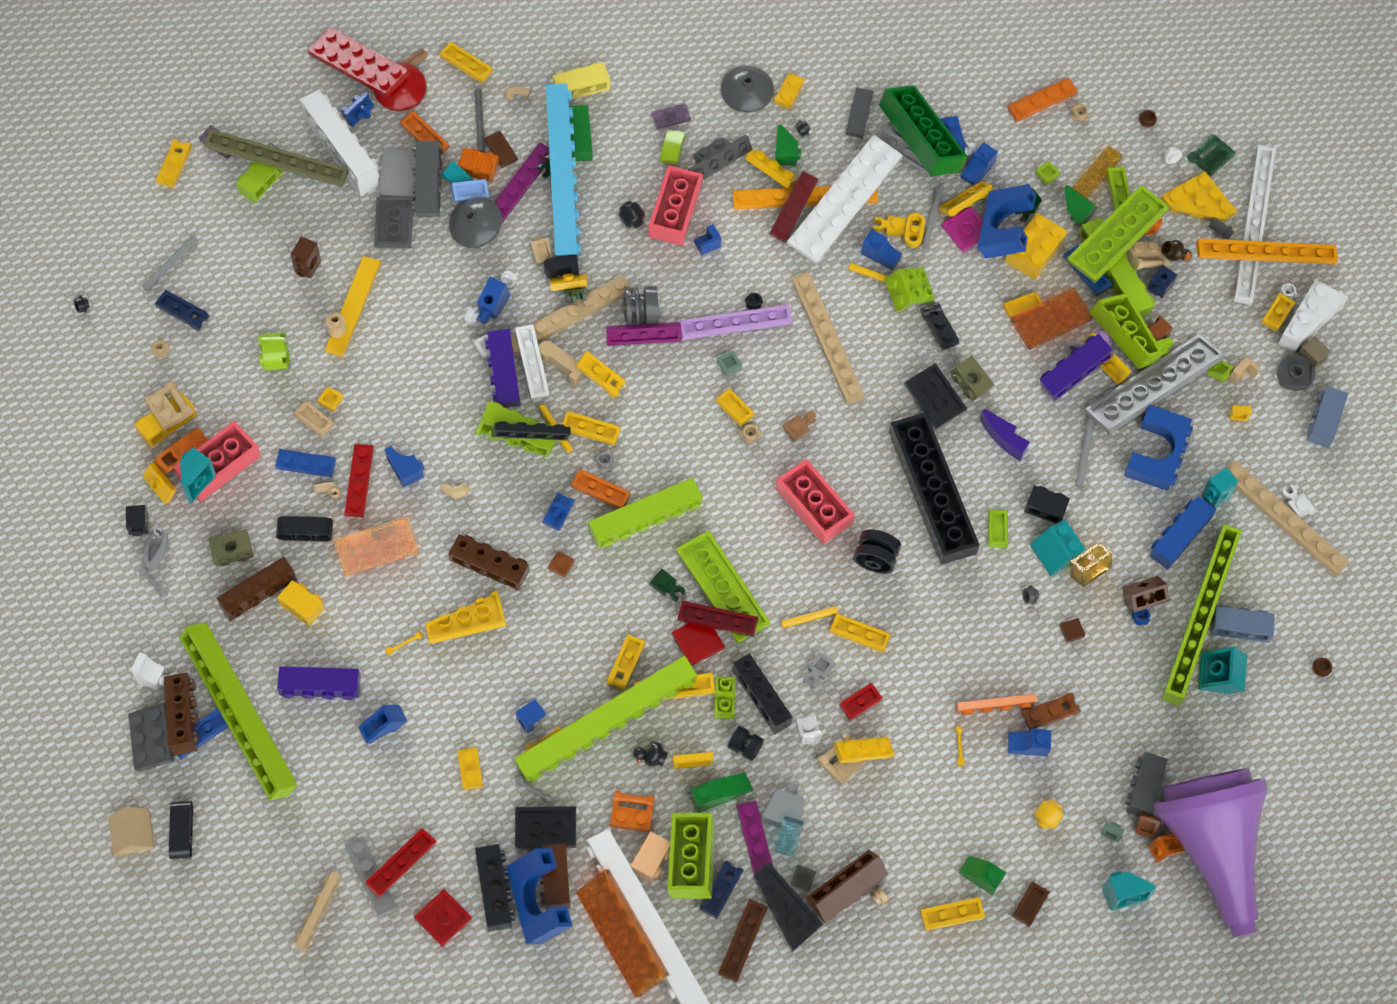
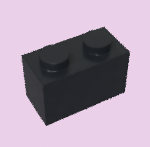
M1034 485L1024 512L1057 524L1062 521L1070 498L1062 493L1049 491L1043 486Z

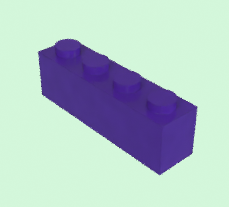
M510 329L487 332L488 338L484 339L486 350L490 349V356H487L488 367H492L493 374H490L491 385H495L496 391L492 392L493 402L501 404L504 408L520 406L521 402Z
M1100 334L1089 337L1085 341V345L1081 348H1075L1067 359H1061L1053 370H1048L1042 374L1040 379L1041 386L1054 401L1058 400L1114 356L1113 349Z
M279 666L277 690L279 696L284 698L302 696L305 699H312L314 697L333 699L334 697H342L344 700H353L354 698H359L361 675L359 669Z

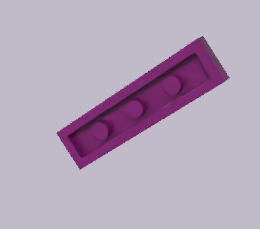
M681 322L606 326L607 346L681 342Z
M751 801L738 804L736 808L753 874L755 875L768 862L772 866L773 863L757 802Z

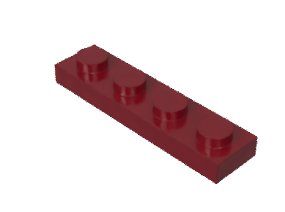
M802 171L769 235L786 243L819 180L818 178Z
M682 601L677 618L680 622L754 637L759 620L757 616Z

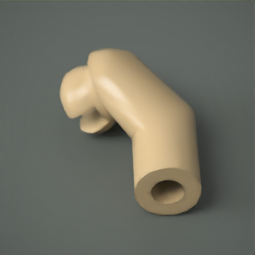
M521 86L508 87L504 91V98L512 100L514 95L529 98L531 89Z
M333 482L314 484L316 494L325 492L332 498H339L341 496V489Z
M445 482L440 490L451 498L458 499L465 497L470 492V487L468 484L452 487Z

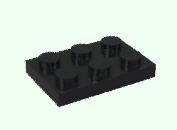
M936 363L904 383L923 413L927 412L935 430L967 410V407Z
M576 806L515 807V848H541V845L566 844V848H576Z

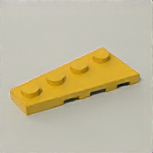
M498 590L491 592L490 596L481 597L471 605L466 607L464 605L457 608L458 611L454 613H447L425 624L429 644L505 627L506 621Z

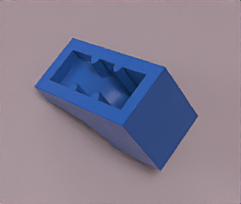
M983 142L973 154L971 161L962 172L960 178L972 186L979 183L996 163L998 151Z
M872 229L862 243V255L890 270L894 269L902 256L901 252L890 245L887 237Z
M392 446L384 449L386 458L403 487L424 478V465L420 459L417 460L414 454L411 456L401 455Z
M399 704L383 705L359 725L358 728L366 744H369L386 734L396 732L408 721Z
M1031 729L1025 732H1009L1008 753L1047 757L1051 750V730Z

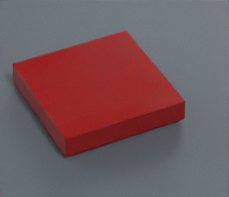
M688 623L671 634L691 666L725 649V645L713 628Z
M443 889L414 916V919L443 947L472 920V917Z

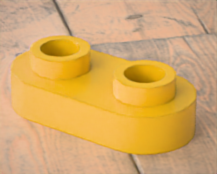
M912 213L907 218L904 243L910 248H917L922 243L925 218L919 213Z

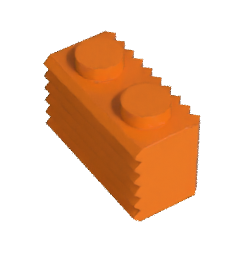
M463 148L458 165L470 177L493 182L499 167V158L491 152L484 153L474 148Z

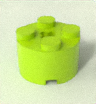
M286 332L262 333V336H258V346L261 347L262 354H259V362L265 371L289 369L288 343H285L284 338H287Z

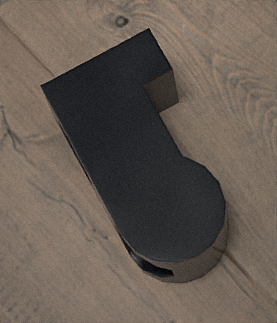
M577 254L548 258L544 262L545 276L551 279L565 274L579 275Z

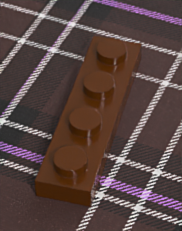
M751 899L748 900L718 976L735 983L738 982L768 906Z

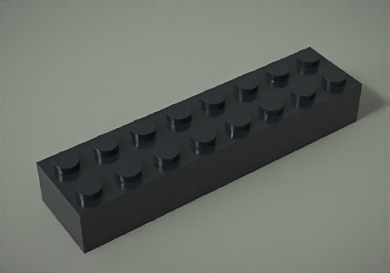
M927 412L891 422L889 435L940 564L976 555L980 544Z

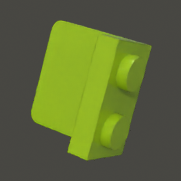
M922 267L898 269L884 278L896 312H902L913 304L930 303L935 300L927 274Z

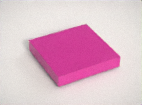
M970 206L943 222L941 227L963 253L978 243L983 220Z

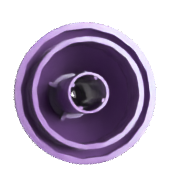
M1243 768L1162 787L1164 800L1152 803L1155 815L1164 822L1179 840L1200 871L1219 908L1224 925L1230 926L1232 936L1256 932L1255 920L1259 918L1254 868L1258 827L1264 799L1268 791L1266 779L1252 780L1250 768Z

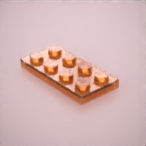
M1074 287L1013 316L1010 321L1027 348L1031 350L1091 321L1093 316L1089 313V309Z
M408 516L333 539L345 577L420 553Z

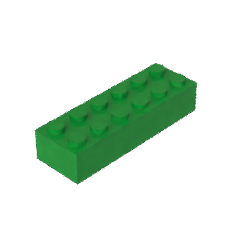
M916 86L886 88L879 106L929 175L938 176L960 173L968 157Z

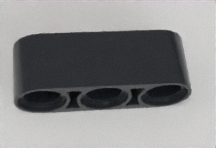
M281 516L277 518L276 538L279 540L318 542L332 540L333 519L304 516Z
M171 802L169 858L191 859L193 802Z

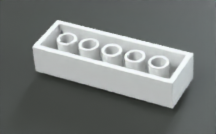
M318 89L300 99L304 120L336 164L348 169L347 179L360 197L379 186L378 178L380 177L376 170L378 166L375 160H370L366 148L359 145L357 136L354 133L351 134L346 121L339 118V112L335 107H331L326 94L323 95Z

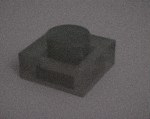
M797 865L790 885L810 892L817 871Z

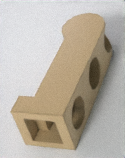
M550 341L540 343L541 360L551 363L569 377V384L576 387L586 376L575 367L578 361Z

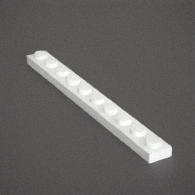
M1262 145L1257 147L1243 241L1263 240L1276 148ZM1240 260L1234 302L1252 305L1259 261Z

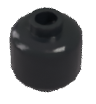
M628 201L619 208V218L627 228L634 227L637 229L644 223L645 212L637 202Z

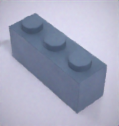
M1329 386L1325 388L1324 392L1320 391L1316 401L1319 402V406L1315 407L1312 413L1314 421L1313 423L1310 422L1306 432L1309 434L1307 441L1326 448L1331 446L1349 393Z
M1226 605L1216 606L1212 616L1211 635L1269 643L1274 636L1275 614L1264 610L1256 612L1249 611L1247 608L1234 609Z

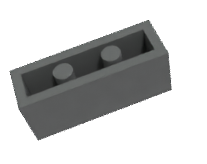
M1144 752L1142 757L1137 758L1135 768L1138 771L1137 775H1133L1130 786L1133 789L1132 793H1128L1125 804L1128 805L1126 812L1140 816L1141 812L1153 815L1154 808L1152 803L1157 801L1168 761L1167 758Z

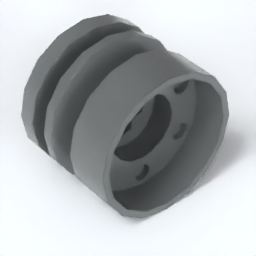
M637 286L634 287V295H631L630 287H625L623 314L627 325H632V317H635L636 325L640 324L641 317L645 318L646 324L659 323L657 286H645L643 295H639Z

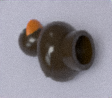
M1177 239L1166 241L1162 245L1161 252L1169 261L1181 259L1186 262L1192 258L1191 251L1184 249L1183 243Z

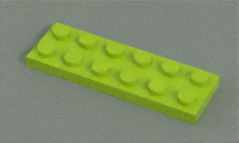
M1141 184L1067 258V261L1096 283L1169 210V206Z
M709 530L676 548L678 556L712 607L757 616L759 620L755 634L770 626L771 622ZM729 632L737 644L750 637Z

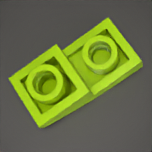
M667 131L660 156L661 163L678 164L682 155L681 148L686 138L685 132Z
M715 677L714 718L734 719L735 677Z

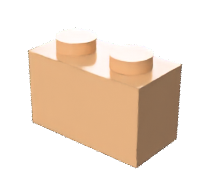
M650 832L631 864L633 872L651 883L655 878L658 879L663 871L661 866L664 861H669L670 842Z

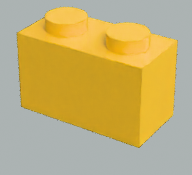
M292 580L277 597L280 606L309 627L324 611L323 599L315 593L312 595L308 592L307 587L300 582L297 584Z

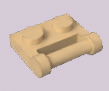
M1156 241L1136 242L1126 252L1133 268L1136 270L1146 267L1160 268L1162 265L1167 268L1169 267V260L1164 258Z
M175 382L166 384L164 388L144 398L163 430L172 427L193 414L192 408L187 406L178 392ZM167 395H172L181 412H175L166 398Z
M844 733L840 741L853 739L847 733ZM834 747L817 758V762L841 786L869 761L839 763L837 761L831 765L828 761L836 755Z

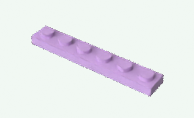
M788 304L680 320L679 322H681L682 340L789 325L792 324V317Z

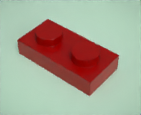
M870 683L839 703V707L847 718L852 721L880 703L883 697L874 685Z

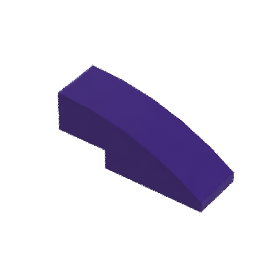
M984 409L980 421L988 434L1004 451L1021 461L1030 441L1015 434L1017 426Z

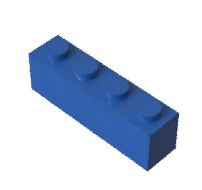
M1197 496L1194 501L1190 499L1184 507L1186 509L1183 514L1179 512L1173 520L1174 525L1172 527L1167 526L1162 533L1163 538L1161 540L1156 539L1150 547L1153 549L1150 557L1167 570L1212 519L1217 510L1200 496Z

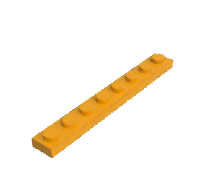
M832 186L815 187L805 207L816 206ZM793 188L733 190L734 210L783 208ZM877 190L866 204L878 203Z
M1202 238L1196 240L1198 258L1331 265L1338 263L1336 245Z

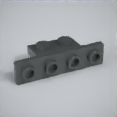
M743 135L732 143L723 137L714 140L713 143L693 154L698 164L688 170L703 174V180L750 152L752 147L749 137Z

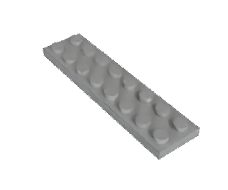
M1199 333L1084 408L1085 414L1092 418L1106 433L1111 434L1146 411L1149 405H1155L1225 359V354Z

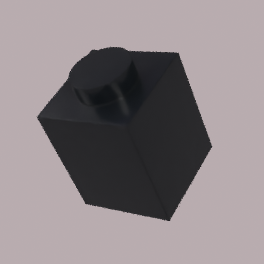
M146 505L126 506V529L129 535L142 536L143 534H149Z

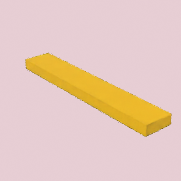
M366 256L362 257L340 311V314L345 319L346 332L340 338L330 336L325 349L326 353L344 357L380 268V260Z

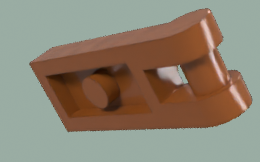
M1068 693L1063 697L1023 710L1022 715L1028 729H1036L1078 714L1081 710L1074 701V694ZM1067 704L1069 709L1064 710L1062 705Z

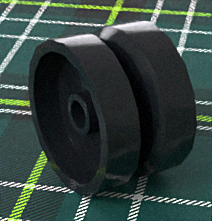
M868 529L862 531L858 542L859 546L856 547L853 556L855 563L875 573L888 574L893 572L896 557H898L902 545L900 541L893 535L880 530Z

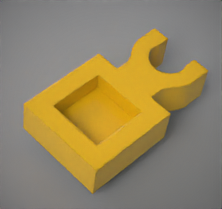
M888 216L887 220H884L881 217H875L874 223H878L880 226L874 225V231L878 233L886 231L888 236L904 237L906 218Z

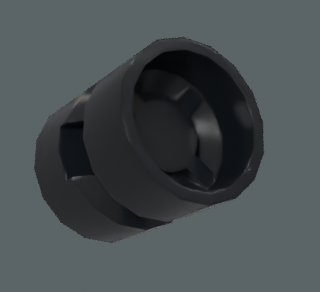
M739 725L732 735L727 748L736 753L742 752V756L752 762L759 753L764 739L756 734L750 735L748 729ZM747 741L750 742L748 748L745 747Z

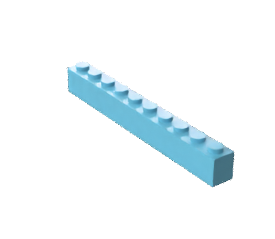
M547 84L546 101L555 257L581 254V244L577 243L576 238L580 237V227L576 226L575 221L579 219V210L575 208L574 202H578V193L574 191L573 185H577V176L573 174L572 168H576V159L572 157L571 151H575L574 140H571L570 136L574 135V126L570 124L569 119L573 118V109L569 107L568 102L572 101V92L568 90L567 84Z

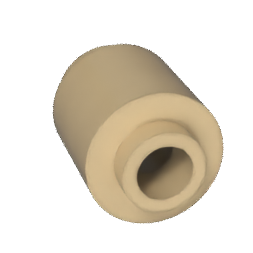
M331 313L327 316L326 325L329 335L334 338L342 337L346 332L343 315Z

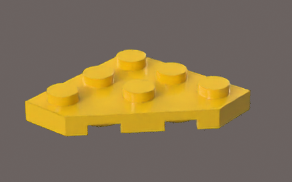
M1205 171L1161 196V200L1169 206V210L1172 213H1187L1191 217L1204 219V217L1210 219L1218 218L1221 222L1226 221L1237 213L1235 207Z

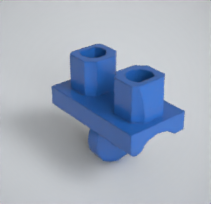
M366 92L362 95L356 94L352 99L353 104L350 107L344 106L340 110L351 127H354L363 117L365 119L371 117L369 111L374 107V104Z
M557 493L542 521L543 524L560 531L575 503V499Z

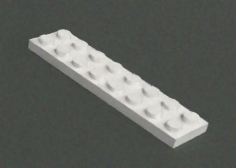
M873 135L791 236L787 244L817 265L902 159L903 155Z

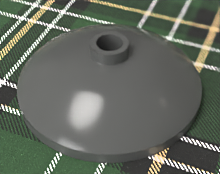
M754 66L736 67L730 70L721 82L723 100L729 107L739 112L750 113L763 109L770 103L774 93V85L770 76L762 69Z
M485 197L470 198L460 203L453 211L449 221L450 234L463 247H482L491 242L499 233L502 225V214L499 207L492 200Z

